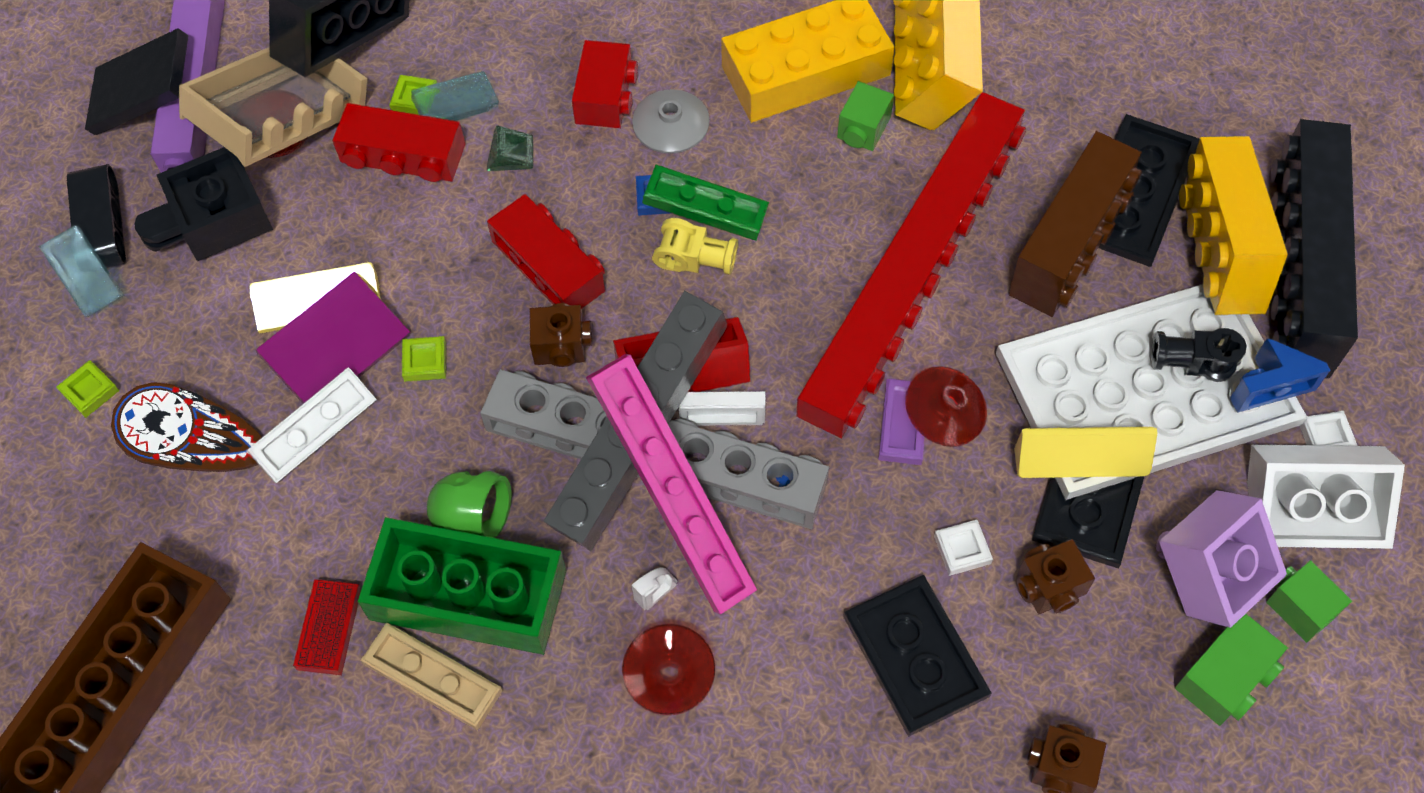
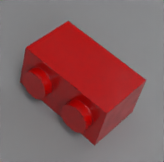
M584 41L572 97L575 124L621 129L623 114L630 115L632 92L628 91L629 84H636L638 62L631 58L630 44Z

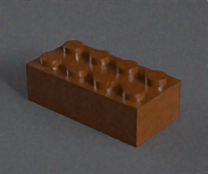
M1095 132L1018 256L1009 296L1051 317L1055 315L1060 305L1066 308L1070 305L1079 287L1076 284L1081 275L1087 276L1098 254H1096L1098 247L1100 244L1105 245L1115 228V219L1119 213H1125L1134 196L1132 191L1142 174V170L1136 168L1142 153L1141 151L1103 133Z

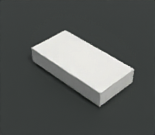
M765 391L687 392L679 406V418L691 421L696 426L763 425L765 423Z

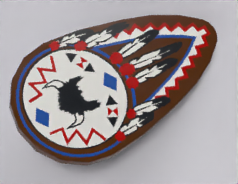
M152 382L136 386L124 394L113 409L111 429L116 444L127 456L141 463L169 469L202 472H228L258 465L246 450L262 438L261 435L239 416L197 393L173 384Z

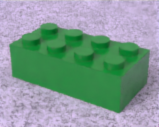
M385 517L358 603L370 621L385 624L387 622L391 625L544 655L567 570L562 552L559 550Z

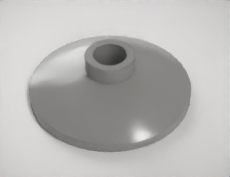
M674 89L662 90L647 96L638 104L632 119L633 130L639 141L649 149L661 153H680L693 148L705 137L709 128V113L703 102L691 93ZM666 113H675L674 115H666Z

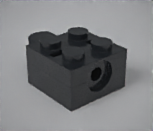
M225 147L157 174L156 176L168 203L139 214L134 223L136 232L148 249L157 252L185 240L197 262L273 230L244 166L238 157Z

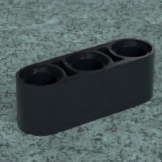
M106 164L68 172L67 189L72 245L80 270L84 273L125 264L126 255L119 189L112 167Z

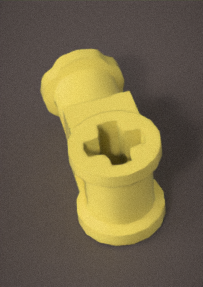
M669 218L663 221L661 227L662 241L660 247L654 250L652 256L653 262L658 267L676 272L689 271L698 273L700 266L705 265L723 269L724 274L731 275L738 250V239L731 238L729 241L709 238L707 237V228L695 226L680 218Z

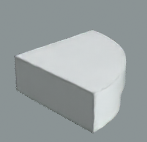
M666 568L654 569L632 584L634 600L644 611L646 609L649 610L677 586L676 583L678 581Z

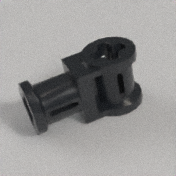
M1219 328L1213 332L1194 331L1191 338L1166 336L1164 332L1156 331L1152 346V367L1154 370H1161L1163 366L1186 368V375L1204 376L1210 381L1222 382L1230 379L1235 373L1237 363L1241 361L1246 353L1247 345L1240 333L1229 328ZM1221 339H1225L1221 346L1218 345ZM1224 365L1222 371H1218L1220 366Z

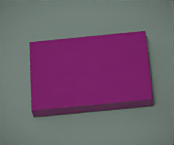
M354 271L256 349V353L304 404L348 367L359 378L398 346L402 339L409 337L410 331Z

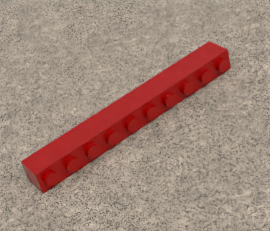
M982 92L800 393L797 399L796 417L841 439L849 426L855 429L859 425L866 410V405L862 403L867 394L875 395L878 392L886 373L882 371L887 360L894 362L903 347L904 339L900 337L906 328L913 330L923 310V307L919 306L924 296L931 299L941 279V276L938 275L942 265L949 268L956 256L959 245L955 243L960 235L968 236L976 219V215L973 214L976 206L984 207L993 190V185L990 182L994 176L1001 178L1010 160V156L1007 155L1010 148L1017 150L1026 133V128L1021 126L1025 109Z

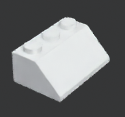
M1251 445L1247 479L1248 493L1251 497L1262 499L1278 547L1393 549L1405 464L1385 446Z

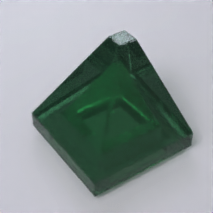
M497 125L494 129L487 171L532 169L533 135Z

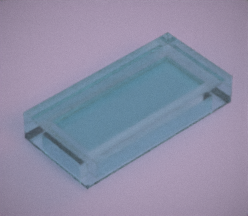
M484 71L414 89L411 94V99L419 115L453 121L498 108L499 100Z
M79 225L72 226L39 246L85 317L93 315L124 296Z

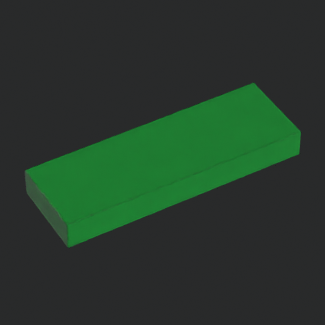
M655 164L642 201L643 204L757 241L769 204L768 201Z

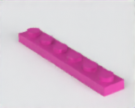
M624 354L587 376L588 383L714 612L721 615L757 591L631 355Z

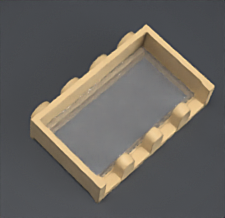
M268 47L179 85V116L182 120L187 118L236 155L242 165L247 167L340 122L347 103L365 106L367 78L339 58L307 77H303L271 58Z

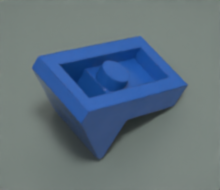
M1266 339L1255 356L1259 369L1252 370L1240 378V383L1230 397V400L1237 413L1313 392L1317 390L1331 370L1324 361L1275 340Z

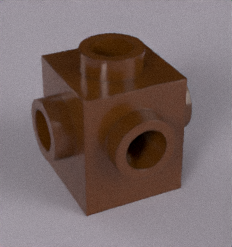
M557 303L550 307L530 308V348L535 365L552 364L557 367H567L573 363L585 362V346H592L591 321H583L580 305L571 306L565 303Z
M1071 539L1052 548L1048 544L1040 545L1026 553L1017 574L1016 583L1023 600L1028 604L1032 602L1038 615L1051 609L1057 614L1075 606L1079 602V597L1088 593L1095 577L1074 540Z
M1058 724L1056 727L1049 725L1041 739L1034 737L1030 746L1026 765L1034 767L1031 783L1042 786L1044 793H1094L1097 789L1107 743L1085 736V732L1082 729L1073 725Z

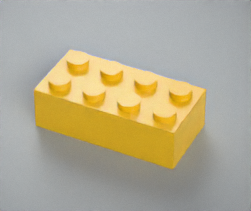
M834 0L721 38L722 68L751 123L852 89L858 81L867 84L890 76L895 48L868 0Z
M893 0L895 5L894 96L896 116L928 130H935L983 92L980 0Z
M1250 136L1200 137L1196 153L1189 156V177L1187 184L1181 185L1179 202L1180 207L1187 211L1188 236L1194 237L1196 265L1197 267H1202L1204 273V295L1206 298L1211 299L1215 315L1266 314L1288 253Z

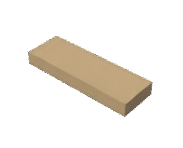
M387 622L360 660L366 667L477 731L503 692L502 688Z

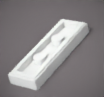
M348 367L246 451L266 474L277 483L377 399Z

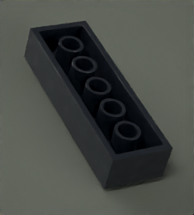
M1300 119L1293 134L1286 136L1282 156L1280 159L1273 161L1270 174L1271 182L1277 183V191L1273 195L1271 204L1275 216H1277L1279 229L1288 253L1277 282L1278 295L1274 297L1271 308L1272 320H1278V331L1275 332L1273 340L1326 362L1331 371L1325 378H1330L1358 339L1351 124Z

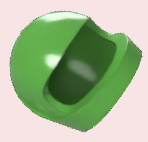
M467 471L447 475L439 480L429 493L427 500L428 519L434 527L496 538L503 529L509 515L512 497L510 482L507 477L493 471H486L476 476L470 475ZM494 485L496 490L495 506L490 518L482 522L484 504L490 489Z

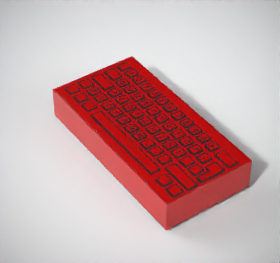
M314 579L293 664L296 670L342 676L358 608V599L362 590L359 584Z

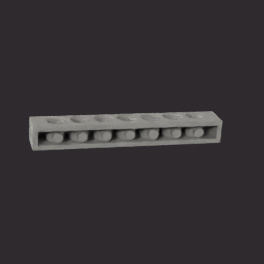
M501 369L480 412L485 429L488 432L580 460L607 418L596 395L589 396L576 392L574 388L564 383H554L552 385L538 381L535 377L523 371L511 373ZM531 406H543L538 412H526ZM572 417L583 418V421L575 425L565 423ZM677 418L670 420L668 425L686 459L693 453H701L706 456L704 460L699 462H693L688 459L687 461L707 498L805 528H813L827 486L829 466L823 465L818 459L811 456L800 455L796 457L782 453L778 448L767 443H757L755 445L741 441L735 435L726 431H716L714 433L704 430L686 419ZM734 465H742L748 471L743 474H733L728 469ZM783 475L787 476L790 480V484L784 487H776L769 482Z

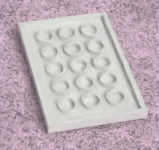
M1203 284L998 345L996 356L1031 428H1157L1158 434L1150 473L1300 426L1307 419L1296 396L1237 413L1230 397L1239 385L1240 378L1252 370L1259 369L1255 356L1263 345L1264 340L1249 314L1215 315L1211 299L1206 298L1204 295ZM1219 328H1229L1240 333L1247 345L1246 353L1241 361L1237 363L1235 373L1230 379L1222 382L1210 381L1204 376L1186 375V368L1163 366L1161 370H1154L1152 367V346L1156 331H1162L1166 336L1191 338L1194 331L1213 332ZM1221 339L1218 345L1221 346L1225 339ZM1221 365L1218 371H1222L1224 365ZM1062 477L1055 479L1065 500L1110 485L1134 479L1135 477Z

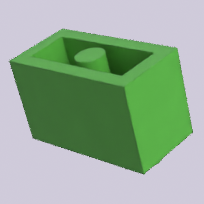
M1245 614L1231 628L1227 627L1177 684L1175 689L1219 726L1230 716L1239 721L1256 702V699L1249 694L1255 686L1260 683L1267 688L1284 669V666L1278 662V659L1288 647Z

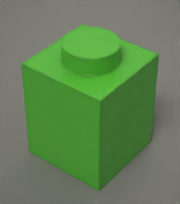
M858 81L839 115L837 138L844 140L851 147H863L873 151L891 118L894 94Z
M1311 560L1298 571L1292 566L1286 569L1287 575L1274 586L1276 591L1266 602L1306 643L1332 622L1352 602Z

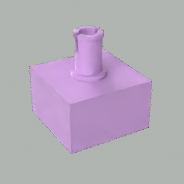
M1216 490L1171 531L1163 532L1157 540L1156 550L1161 552L1158 554L1159 557L1167 562L1186 616L1231 628L1287 575L1261 498Z

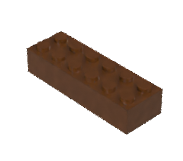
M140 542L1 735L0 793H100L231 601V598L217 581Z

